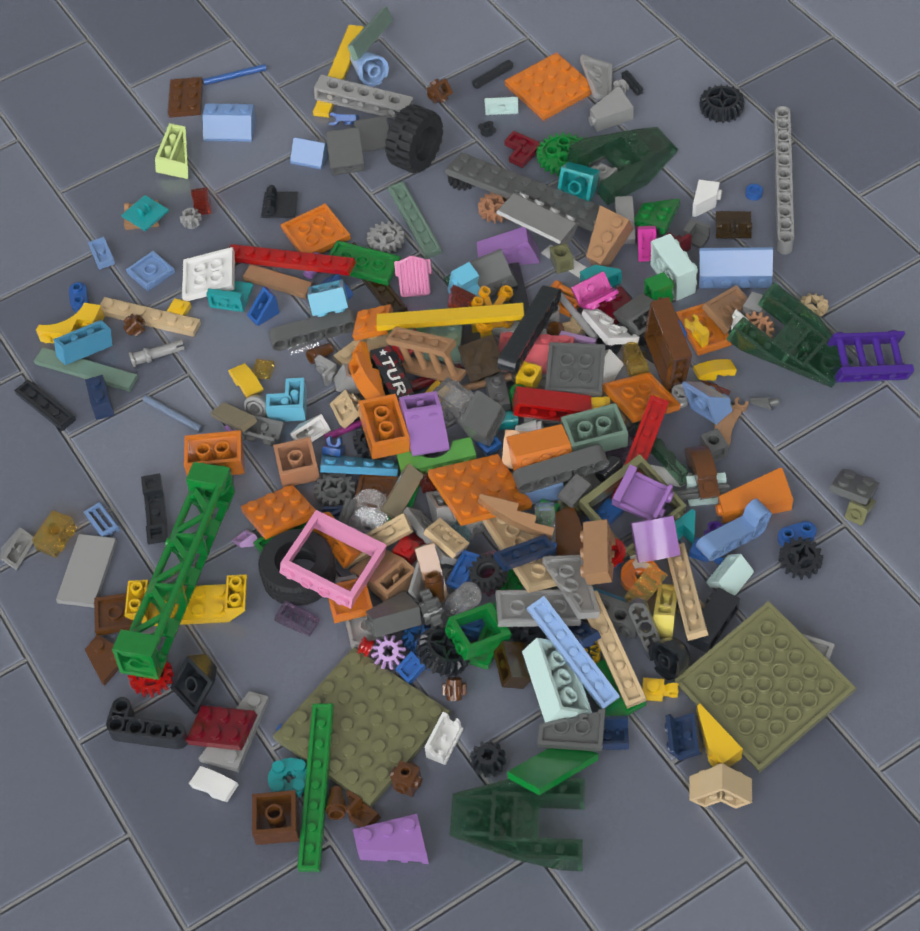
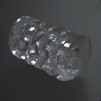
M464 582L443 601L442 608L445 615L451 617L473 609L481 601V591L475 583Z

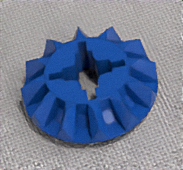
M422 624L404 630L402 642L405 648L416 652L418 639L415 640L414 635L419 633L422 635L430 627Z

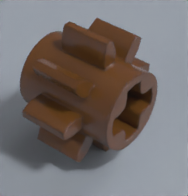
M131 314L123 320L125 323L124 330L128 335H135L137 337L146 330L143 327L145 320L140 315L134 316V314Z
M460 677L446 678V683H442V695H447L448 701L462 700V695H467V683H462V678Z

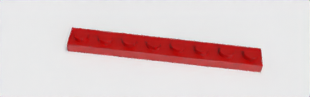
M230 245L235 251V262L347 276L350 275L356 264L355 259L350 257Z

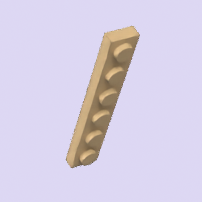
M104 297L100 304L104 316L124 320L131 314H134V316L140 315L145 320V326L194 337L201 325L200 319L107 297Z
M685 543L679 544L680 555L667 559L688 641L707 636L708 631Z
M596 590L594 594L600 615L599 618H589L587 621L590 627L598 630L601 639L597 640V643L628 709L645 702L646 697L600 595Z

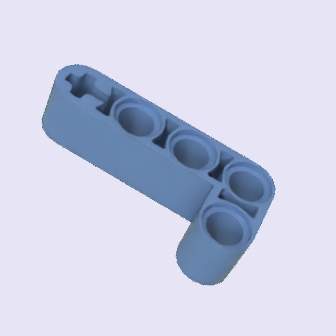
M753 499L748 503L741 517L704 535L699 539L696 547L709 561H713L759 537L766 530L772 513L759 499Z

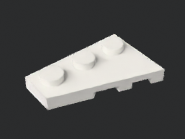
M583 309L581 316L606 345L638 344L639 336L636 334L632 336L627 333V328L614 324V319L601 310Z

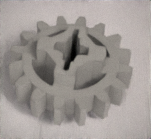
M390 221L387 224H384V222H381V225L375 224V228H370V232H367V243L370 249L390 254L392 250L397 252L396 248H402V243L405 242L402 227H397V223L391 225Z

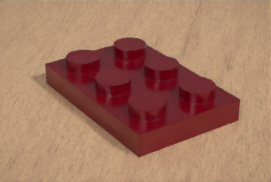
M202 705L189 731L186 742L194 746L242 751L258 715L254 710Z

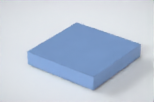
M152 251L127 268L126 272L144 289L150 291L174 274L175 270L158 254Z

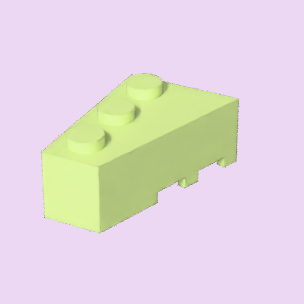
M169 123L155 157L157 173L188 179L185 126Z

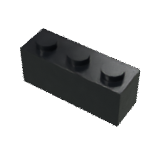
M719 587L715 593H710L706 606L702 608L708 635L690 641L687 639V643L705 653L712 649L738 611L740 598Z

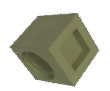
M567 243L550 247V260L557 274L574 269V258Z

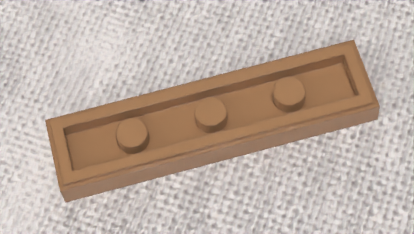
M250 264L243 275L244 281L266 286L267 288L304 299L308 296V287L313 286V282Z

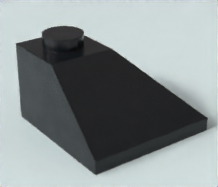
M206 654L188 655L170 687L194 714L198 713L215 683L217 666Z

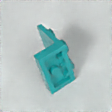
M234 281V290L224 291L208 288L206 295L210 308L244 312L254 286L252 283Z

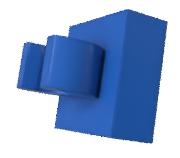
M330 435L327 438V444L322 447V454L341 457L346 450V445H341L343 442L342 437L337 438V443L335 444Z

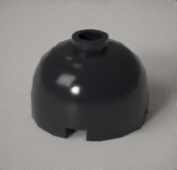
M664 637L650 646V661L654 660L656 664L654 669L661 677L667 680L676 679L688 669L691 662L690 653L687 646L681 640L675 637Z

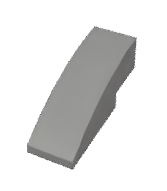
M632 196L615 197V212L629 219L634 228L624 244H635Z

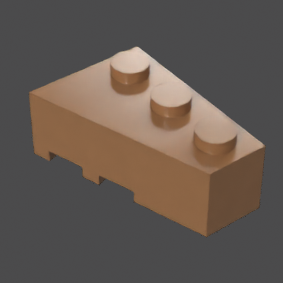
M600 205L586 255L592 266H610L634 229L629 219Z
M607 519L583 522V530L580 531V538L583 543V548H580V555L583 560V565H580L581 577H585L588 585L612 582L614 567L612 557L615 555V552L612 551V545L616 544V540Z

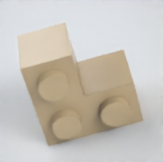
M716 764L715 767L701 770L689 776V800L702 807L718 802H723L735 809L752 803V778L728 767L726 764Z

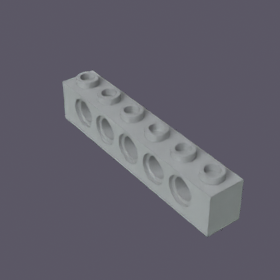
M320 75L314 86L315 100L379 116L386 115L387 118L395 119L396 114L400 113L402 108L413 105V97L325 75Z

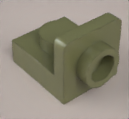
M870 499L867 505L851 500L845 514V519L862 526L867 514L874 508L876 500Z

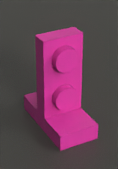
M636 226L638 262L651 261V241L656 239V226Z

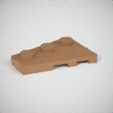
M735 285L706 302L701 308L726 335L731 328L734 311L737 309L740 312L748 297Z

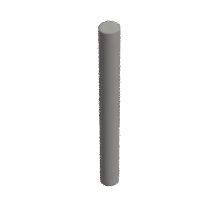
M561 292L560 302L589 337L598 339L596 332Z

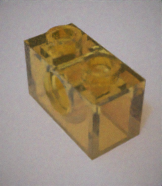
M52 510L33 537L32 542L37 551L56 558L64 550L65 544L70 537L75 534L76 525L72 517Z
M651 563L624 598L629 602L635 598H641L647 602L668 575Z

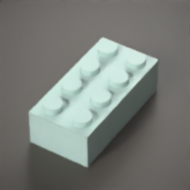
M536 638L522 653L545 723L563 718L578 717L579 714L583 713L591 714L592 711L581 681L550 640Z

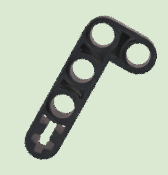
M119 697L113 701L106 721V727L114 741L170 749H182L187 746V733L182 724L136 718L128 698Z

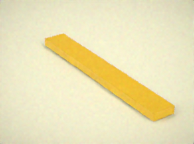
M348 25L328 76L345 80L352 63L348 45L364 29V26ZM317 100L313 115L329 118V114L332 112L335 104Z
M523 303L382 313L377 314V331L393 330L395 327L410 329L516 321L523 318L524 308Z

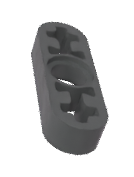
M635 598L629 603V615L645 650L649 653L650 646L652 645L649 636L652 635L654 642L662 639V636L647 602L644 599ZM635 606H638L639 608H642V611H641L642 616H641V617H640V614H639L638 610L635 609ZM648 622L652 627L644 630L640 627V624Z

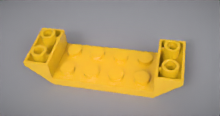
M247 574L227 575L226 584L196 586L180 625L230 622L242 614L246 609ZM148 580L128 581L125 606L126 618L134 620L149 585ZM149 603L141 622L142 624L160 614L153 603ZM175 603V607L170 618L174 619L180 604Z

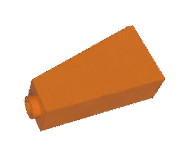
M778 468L720 495L718 504L715 505L717 516H721L723 523L731 522L743 515L746 506L753 499H759L772 514L792 510L793 496L783 468Z

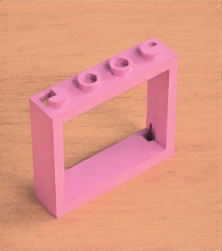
M316 510L281 561L280 574L286 576L287 579L300 583L305 588L318 592L322 597H328L336 601L337 604H342L351 609L385 556L387 545ZM314 528L372 557L351 591L292 562Z

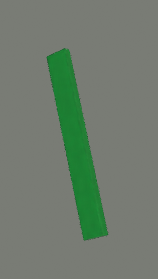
M333 703L312 704L297 869L299 872H321L335 707Z

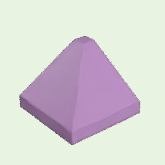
M245 530L232 539V542L241 548L254 546L253 542L258 538L253 532Z

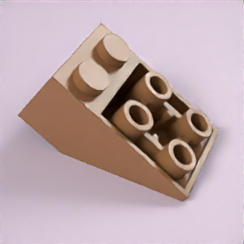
M386 550L385 556L369 579L367 588L383 602L403 591L407 593L415 568L404 558ZM369 556L350 569V572L353 575L356 574L357 578H359L372 557Z

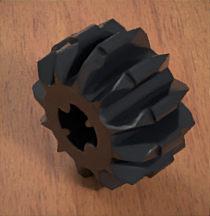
M491 740L487 745L481 741V747L474 746V752L470 754V760H472L471 767L476 770L477 775L483 772L485 778L488 776V773L495 777L496 771L502 772L503 765L506 764L505 750L501 749L499 743L493 746Z

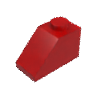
M414 532L401 538L392 551L413 565L417 560L414 548L426 543Z

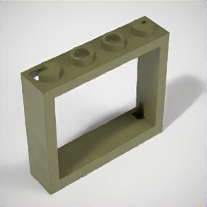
M639 454L580 499L579 508L590 521L602 520L591 507L620 485L629 465L637 467V472L640 471L643 475L666 486L668 484ZM675 493L670 502L674 511L668 516H674L676 521L685 515L687 505ZM634 542L628 547L625 546L626 556L624 559L628 556L636 555Z

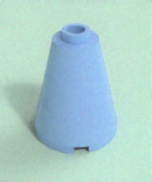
M367 51L356 61H353L350 56L359 79L365 85L377 86L382 83L384 77H387L389 66L382 56Z

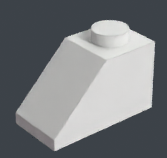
M698 181L692 217H697L716 207L717 200H721L722 190L719 189L720 182Z

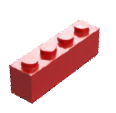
M517 386L513 396V416L561 422V417L592 409L590 395Z

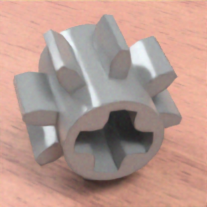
M193 208L185 209L182 211L183 216L179 217L184 228L187 227L189 229L199 226V221L202 220L201 214L198 213L197 209Z

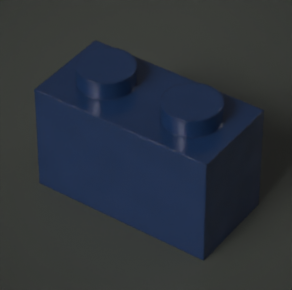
M99 375L85 379L96 420L114 416L104 376Z

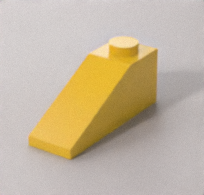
M701 704L697 705L696 715L698 716L699 728L709 763L712 767H715L716 764H726L728 767H731L742 759L743 748Z

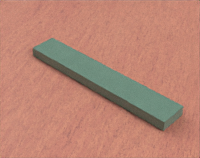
M388 6L383 7L348 45L353 61L359 60L393 22Z
M400 182L388 186V191L424 257L428 259L442 254L441 247L405 183Z
M42 348L34 360L35 365L83 379L103 375L108 386L128 392L131 391L138 380L137 374L85 359H79L64 365L56 357L55 351L47 348Z

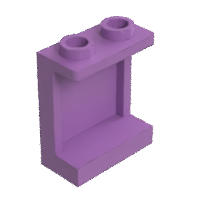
M629 465L613 496L612 505L643 520L661 518L666 512V509H663L666 502L670 504L675 494L672 492L673 485L669 484V486L657 482L638 473L637 467Z

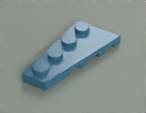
M322 454L320 472L397 476L398 463L392 460L380 461L343 455L337 457Z

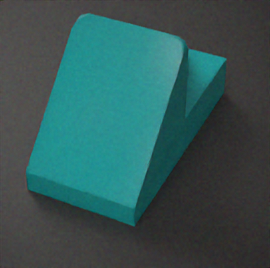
M691 509L675 521L678 541L684 536L693 544L695 537L694 509Z

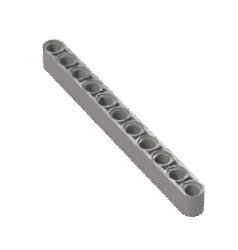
M779 106L775 109L776 244L777 251L786 255L792 252L794 242L791 115L788 107Z

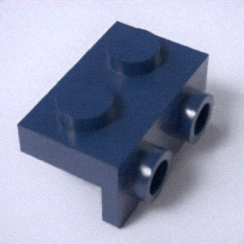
M694 712L677 718L667 714L664 727L669 740L667 742L668 752L679 761L703 754L698 716Z
M605 716L603 750H629L628 716Z

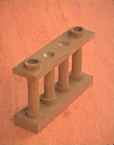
M395 327L386 337L387 344L400 348L405 360L401 364L404 366L405 373L458 385L467 374L465 369L454 366L450 356L451 351L456 347L454 339ZM408 349L414 350L417 358L411 357ZM423 352L429 354L431 362L425 360ZM437 356H442L446 365L440 364Z

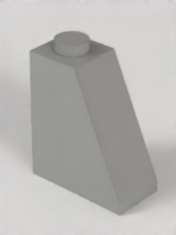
M619 86L590 109L588 120L590 125L594 126L598 132L633 120L634 107Z

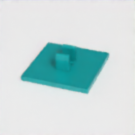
M144 195L125 211L121 217L146 232L167 214L169 209Z

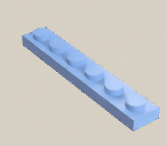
M545 596L527 607V611L599 707L604 709L619 699V694Z

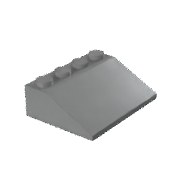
M521 191L513 193L496 213L558 244L571 242L579 225V222L575 221V217L569 214L564 216L560 214L559 209L552 206L548 208L544 206V202L538 199L533 201L529 199L528 194Z

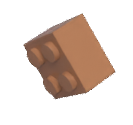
M311 437L273 445L283 487L292 484L296 486L317 481V478L320 479Z

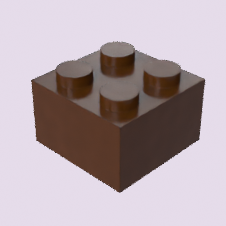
M296 790L252 794V836L256 845L299 841V800Z

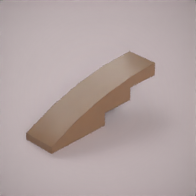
M479 494L477 503L494 516L529 534L538 537L546 535L551 540L554 528L535 523L537 515L517 511L519 503Z

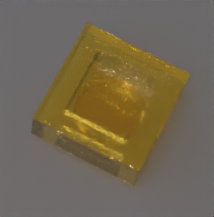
M256 359L252 372L257 378L270 380L275 367L274 361Z

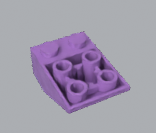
M437 391L399 397V406L410 437L412 457L450 450Z

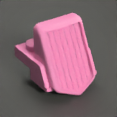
M411 255L394 262L395 273L399 278L400 295L402 297L427 296L430 294L429 274H432L431 259H423Z

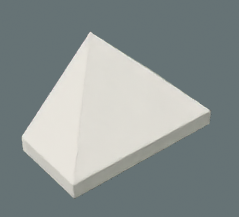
M322 414L300 423L290 435L293 440L311 437L313 442L329 432L330 428Z

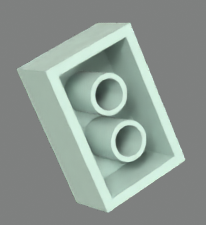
M671 234L651 241V267L657 274L664 272L668 278L672 279L674 283L672 294L677 301L695 294L697 285L696 273H698V269L695 263L690 261L687 252L681 249L678 240L674 239Z

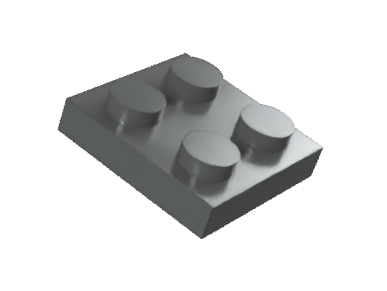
M842 469L832 482L829 491L867 505L877 491L880 482L875 481L871 477L856 474L853 470Z

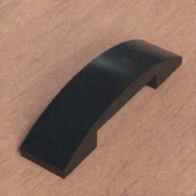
M159 473L141 476L147 522V543L150 545L165 542L168 538L161 475Z

